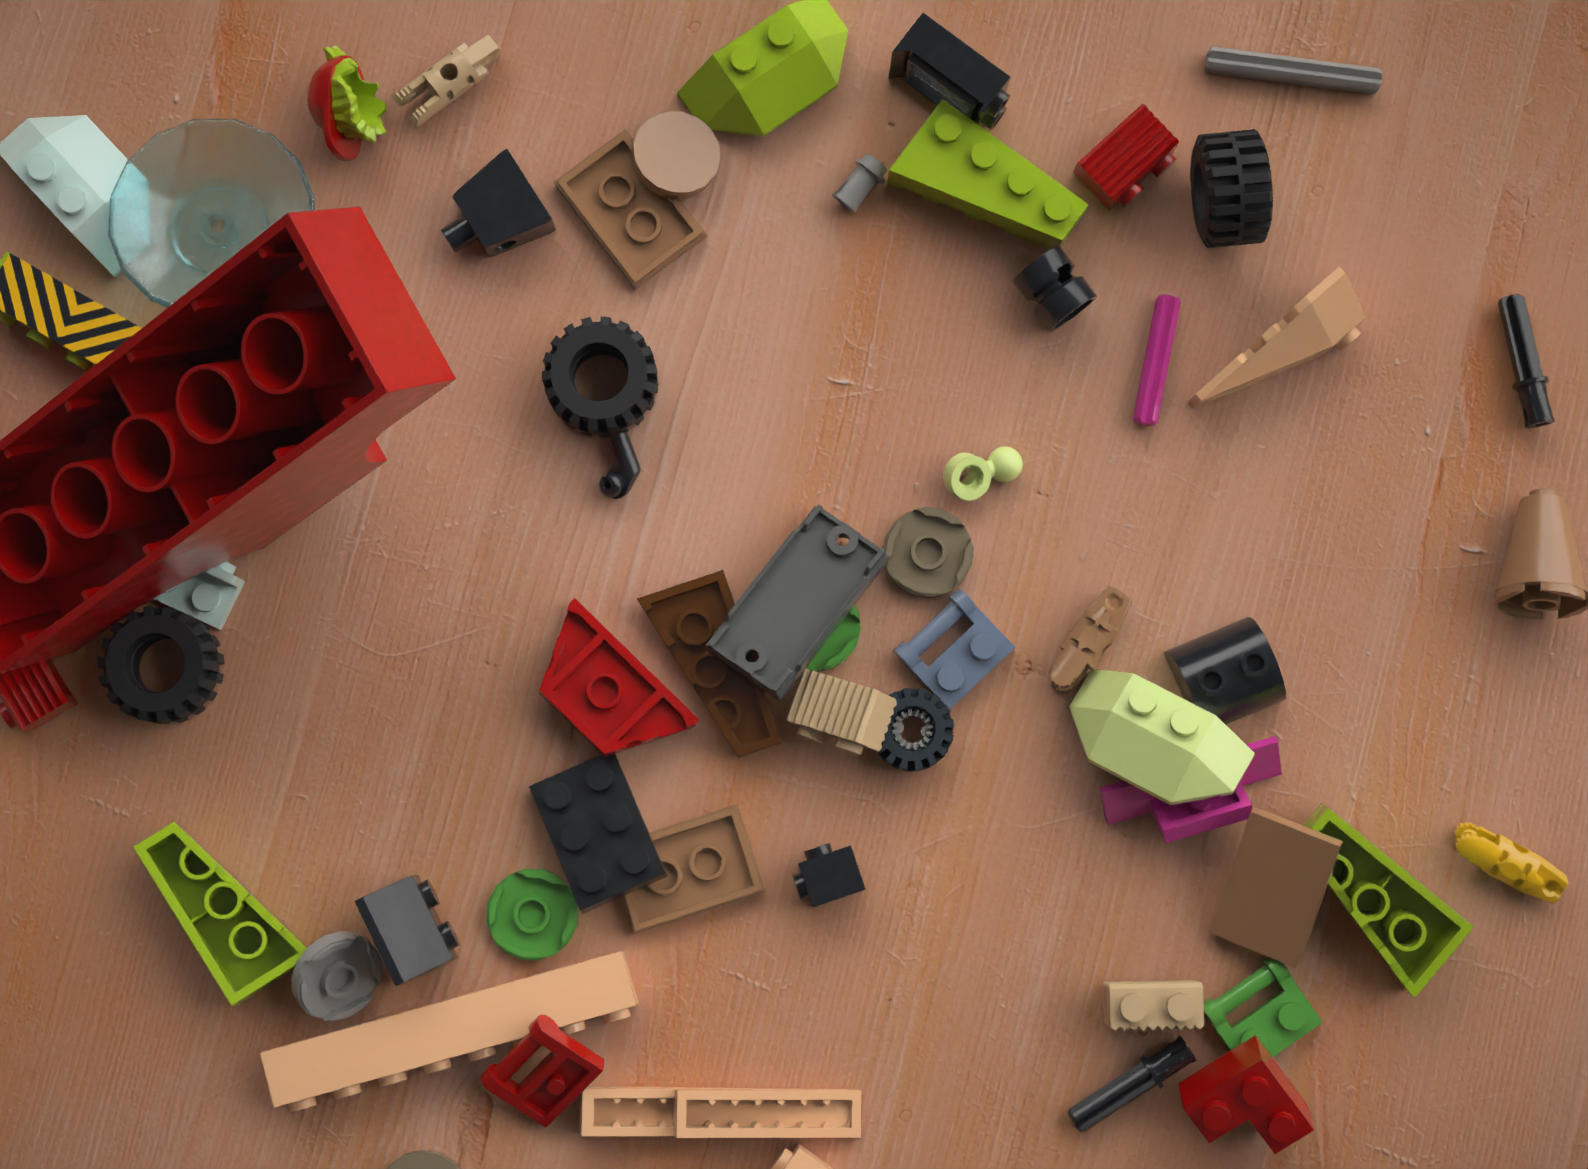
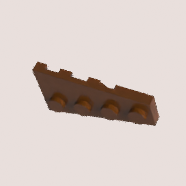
M724 570L637 598L738 758L781 744L782 742L764 690L706 650V644L725 621L727 614L735 605ZM748 653L745 658L748 662L753 663L752 653Z

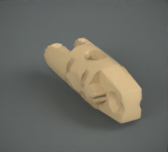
M486 35L470 47L463 43L396 92L392 98L399 106H404L427 89L433 97L418 107L410 116V120L418 128L489 75L486 68L500 57V49L489 35ZM448 76H456L453 80L445 79Z

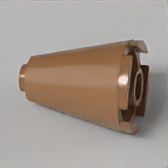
M1532 490L1529 492V496L1523 497L1519 502L1494 594L1495 605L1498 604V610L1502 613L1521 618L1543 619V611L1558 610L1559 619L1581 614L1588 609V589L1567 502L1564 498L1557 496V492L1554 490Z

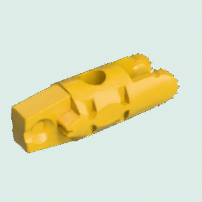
M1471 822L1460 823L1459 826H1456L1455 840L1457 841L1456 851L1458 855H1462V858H1467L1469 862L1479 866V869L1520 892L1552 904L1560 898L1568 885L1567 875L1540 855L1501 834L1495 835L1481 826L1477 827L1476 824Z

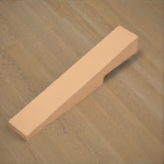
M588 1086L579 1095L578 1133L581 1136H675L676 1138H861V1090Z

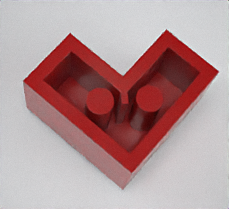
M1256 1035L1178 1083L1183 1110L1209 1144L1247 1120H1250L1274 1154L1314 1131L1307 1103Z

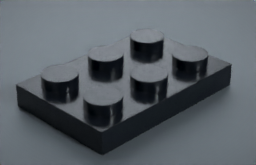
M616 754L607 757L599 755L529 786L582 914L668 877Z

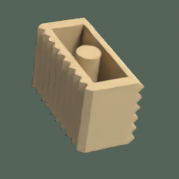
M805 669L798 682L786 721L799 726L797 732L799 736L823 743L827 735L837 739L835 747L861 755L863 747L875 751L882 749L881 743L885 740L884 734L888 731L887 725L891 722L890 717L894 714L893 708L897 705V701L895 698L876 689Z
M1195 980L1103 982L1104 1024L1114 1031L1118 1028L1123 1031L1127 1028L1133 1031L1137 1028L1143 1031L1146 1028L1152 1031L1155 1028L1160 1030L1164 1028L1182 1030L1183 1027L1189 1030L1193 1027L1200 1030L1204 1026L1202 982Z

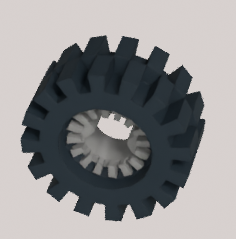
M904 688L898 692H893L889 696L896 699L897 705L893 708L894 714L890 717L891 722L887 725L888 731L884 734L885 740L881 743L882 749L877 752L883 761L885 760L896 769L911 772L927 769L945 756L953 741L954 721L951 719L950 710L947 705L941 702L940 697L927 692L925 689ZM907 717L918 718L924 724V727L920 730L922 739L916 743L906 742L901 738L900 733L904 730V725L901 721Z

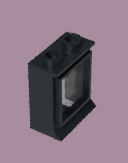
M925 13L920 15L892 51L888 79L905 77V83L938 106L943 99L982 128L986 126L992 130L1007 109L1005 105L1011 96L1006 92L1011 77Z

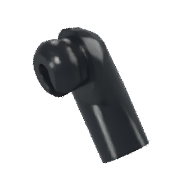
M621 432L607 439L615 462L606 477H601L599 488L603 495L613 499L622 498L630 492L641 470L628 432Z

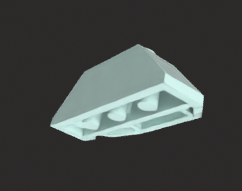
M86 115L27 118L0 142V155L11 169L115 278L149 248V234L147 233L148 181Z

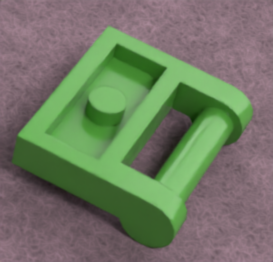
M1267 957L1262 961L1264 966L1213 1001L1209 998L1203 1002L1204 1016L1228 1051L1256 1035L1270 1055L1274 1057L1323 1022L1290 976L1286 966L1280 961ZM1272 982H1276L1281 989L1279 993L1232 1026L1229 1025L1225 1015Z

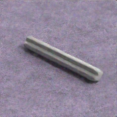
M1210 47L1205 59V71L1208 73L1366 94H1376L1382 82V71L1379 68L1221 47Z

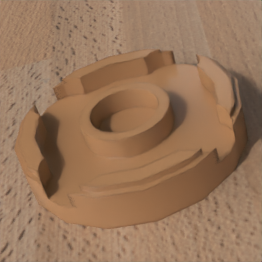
M664 111L649 117L638 128L632 144L631 162L638 179L653 193L663 197L667 194L669 196H677L676 199H688L702 193L714 180L721 161L719 142L711 128L698 117L682 111Z

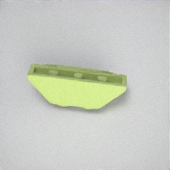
M1091 670L1069 706L1088 762L1169 805L1202 800L1218 795H1232L1255 755L1216 715L1134 673Z

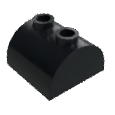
M1246 617L1164 652L1183 699L1216 715L1225 725L1286 699L1285 684L1278 662L1264 633L1251 617Z

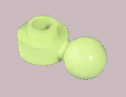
M1006 446L993 450L987 461L971 453H959L953 456L946 464L943 472V482L946 489L952 495L963 500H975L988 490L991 478L999 482L1015 480L1022 471L1023 461L1015 449ZM966 468L967 475L960 481V474Z

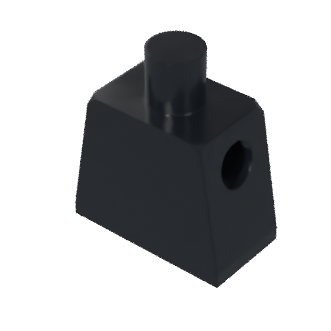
M505 149L453 194L452 198L463 216L442 228L441 232L455 253L478 239L487 255L494 257L554 232L556 228L553 219L508 149Z

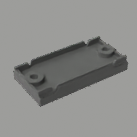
M821 505L814 506L800 526L791 532L732 607L725 621L706 644V650L780 702L888 563L889 556L885 553V549L876 546L849 525L824 510ZM838 538H846L849 540V543L846 546H839L836 540ZM754 652L759 658L756 662L752 663L746 660V655Z

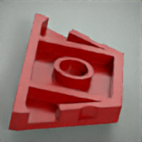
M574 598L569 603L567 615L555 643L552 658L545 672L539 694L603 757L692 729L699 723L700 719L577 599Z

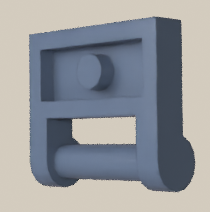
M961 589L956 590L949 597L951 602L907 644L902 641L893 650L896 656L932 694H936L941 698V702L947 705L949 710L1015 648ZM964 615L972 626L927 667L920 659V656Z

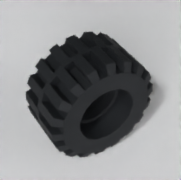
M1255 129L1199 134L1191 155L1190 181L1194 219L1198 234L1207 248L1265 242L1272 221L1273 189L1269 157L1260 134Z
M601 316L600 322H592L591 317L581 319L582 325L575 328L571 323L564 328L565 334L561 338L555 336L550 343L552 346L551 352H546L543 359L545 371H542V382L553 410L558 417L560 416L568 427L579 429L583 435L591 437L592 433L599 434L601 438L611 437L610 433L628 432L630 425L635 423L638 426L644 420V413L647 410L651 411L655 403L654 395L658 393V372L650 346H647L644 337L638 331L633 332L630 330L629 324L621 320L618 324L612 323L611 317ZM596 355H610L618 358L624 363L628 374L627 382L621 392L605 401H592L582 397L574 384V377L579 366L588 358Z
M155 606L143 607L144 612L132 611L126 614V622L122 624L116 621L110 628L114 632L112 638L103 639L100 647L106 649L105 657H98L97 667L104 669V675L99 676V681L102 687L108 688L109 693L106 696L111 703L119 705L121 707L120 711L129 716L158 724L181 723L189 720V715H199L206 709L203 704L207 700L213 701L218 693L213 691L216 683L222 684L224 674L219 673V665L225 664L224 655L218 653L217 647L220 646V643L216 636L209 633L210 628L191 615L165 606L163 608ZM162 639H170L175 641L183 652V673L178 682L170 689L160 693L152 692L146 688L140 677L139 666L142 655L153 643Z

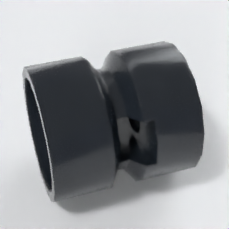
M1056 246L1042 254L1013 279V283L1027 301H1036L1038 303L1035 312L1050 332L1074 318L1097 298V295L1083 276H1073L1072 271L1075 265L1060 246Z

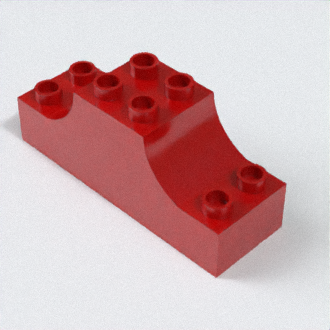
M360 206L289 212L0 440V674L76 652L113 626L116 621L118 622L124 618L126 614L167 590L215 566L265 548L385 463L387 459L376 438L384 430L456 380Z

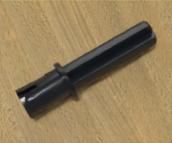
M1519 294L1505 296L1499 299L1498 307L1516 383L1512 385L1514 391H1518L1525 428H1538L1552 424V422H1555L1545 385L1549 382V378L1542 374L1525 298Z
M1178 1036L1176 1040L1147 1059L1144 1055L1141 1056L1140 1060L1142 1062L1069 1108L1068 1115L1077 1130L1086 1132L1155 1086L1161 1089L1164 1087L1162 1084L1164 1080L1189 1064L1196 1062L1194 1054L1186 1046L1184 1039Z

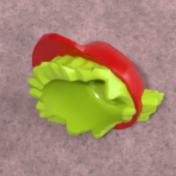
M333 46L332 48L324 47L323 51L325 52L327 62L315 71L309 83L307 105L313 120L323 129L326 145L331 153L342 161H351L360 152L362 139L374 144L376 136L385 135L386 130L381 117L385 114L387 106L384 101L376 97V92L380 88L379 83L364 81L361 69L352 57L346 55L338 46Z

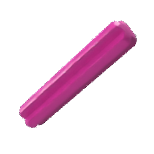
M1161 294L1155 301L1133 414V422L1139 425L1155 426L1158 422L1181 305L1180 298L1172 295Z

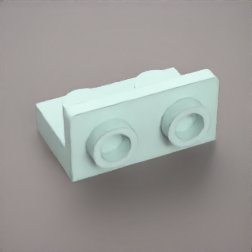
M225 562L182 582L153 599L222 630L245 581L233 575L237 568L236 566Z

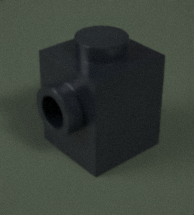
M830 843L804 851L806 861L798 863L801 872L792 875L800 900L810 899L812 907L866 890L851 845L832 851Z

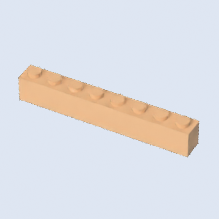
M622 950L261 1052L260 1056L274 1108L287 1104L290 1113L317 1105L315 1096L328 1092H333L334 1100L362 1092L360 1083L378 1079L379 1087L406 1080V1070L422 1066L424 1074H429L452 1067L450 1062L452 1057L468 1054L469 1062L495 1055V1045L512 1041L515 1047L529 1033V1025L541 1014L554 1020L559 1030L565 1034H571L586 1029L584 1020L602 1015L605 1024L630 1017L629 1008L636 1006L638 999L625 951Z

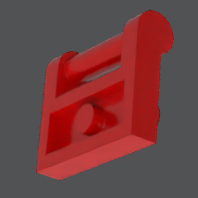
M541 1014L529 1025V1033L498 1064H491L481 1074V1082L489 1092L539 1124L547 1127L603 1072L604 1058L559 1030L554 1020ZM541 1046L551 1051L520 1084L511 1079Z

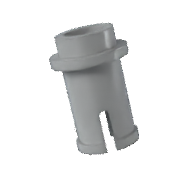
M866 154L863 159L857 158L855 160L857 166L832 195L842 206L853 213H856L857 208L877 183L883 184L885 181L883 175L887 172L886 167L869 154Z

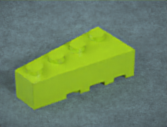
M172 822L133 846L231 1006H238L294 970L297 960L307 947L177 823Z

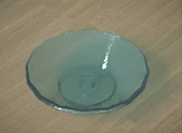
M193 119L157 133L127 160L110 195L108 237L122 273L150 301L168 308L285 214L315 210V196L301 161L273 134L237 119ZM224 221L225 228L221 232L215 233L211 231V227L215 222Z

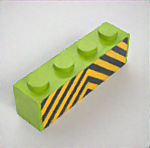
M8 251L5 252L0 260V322L12 328L15 321L29 328L26 334L28 338L49 350L56 343L68 350L64 357L65 359L86 371L90 370L92 365L95 366L141 329L138 325Z

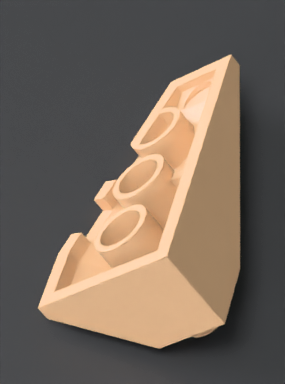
M1340 267L1333 271L1301 299L1278 324L1276 323L1271 326L1246 352H1242L1191 398L1189 403L1194 408H1197L1320 357L1334 345L1340 352L1361 334L1356 326L1366 318L1346 273Z

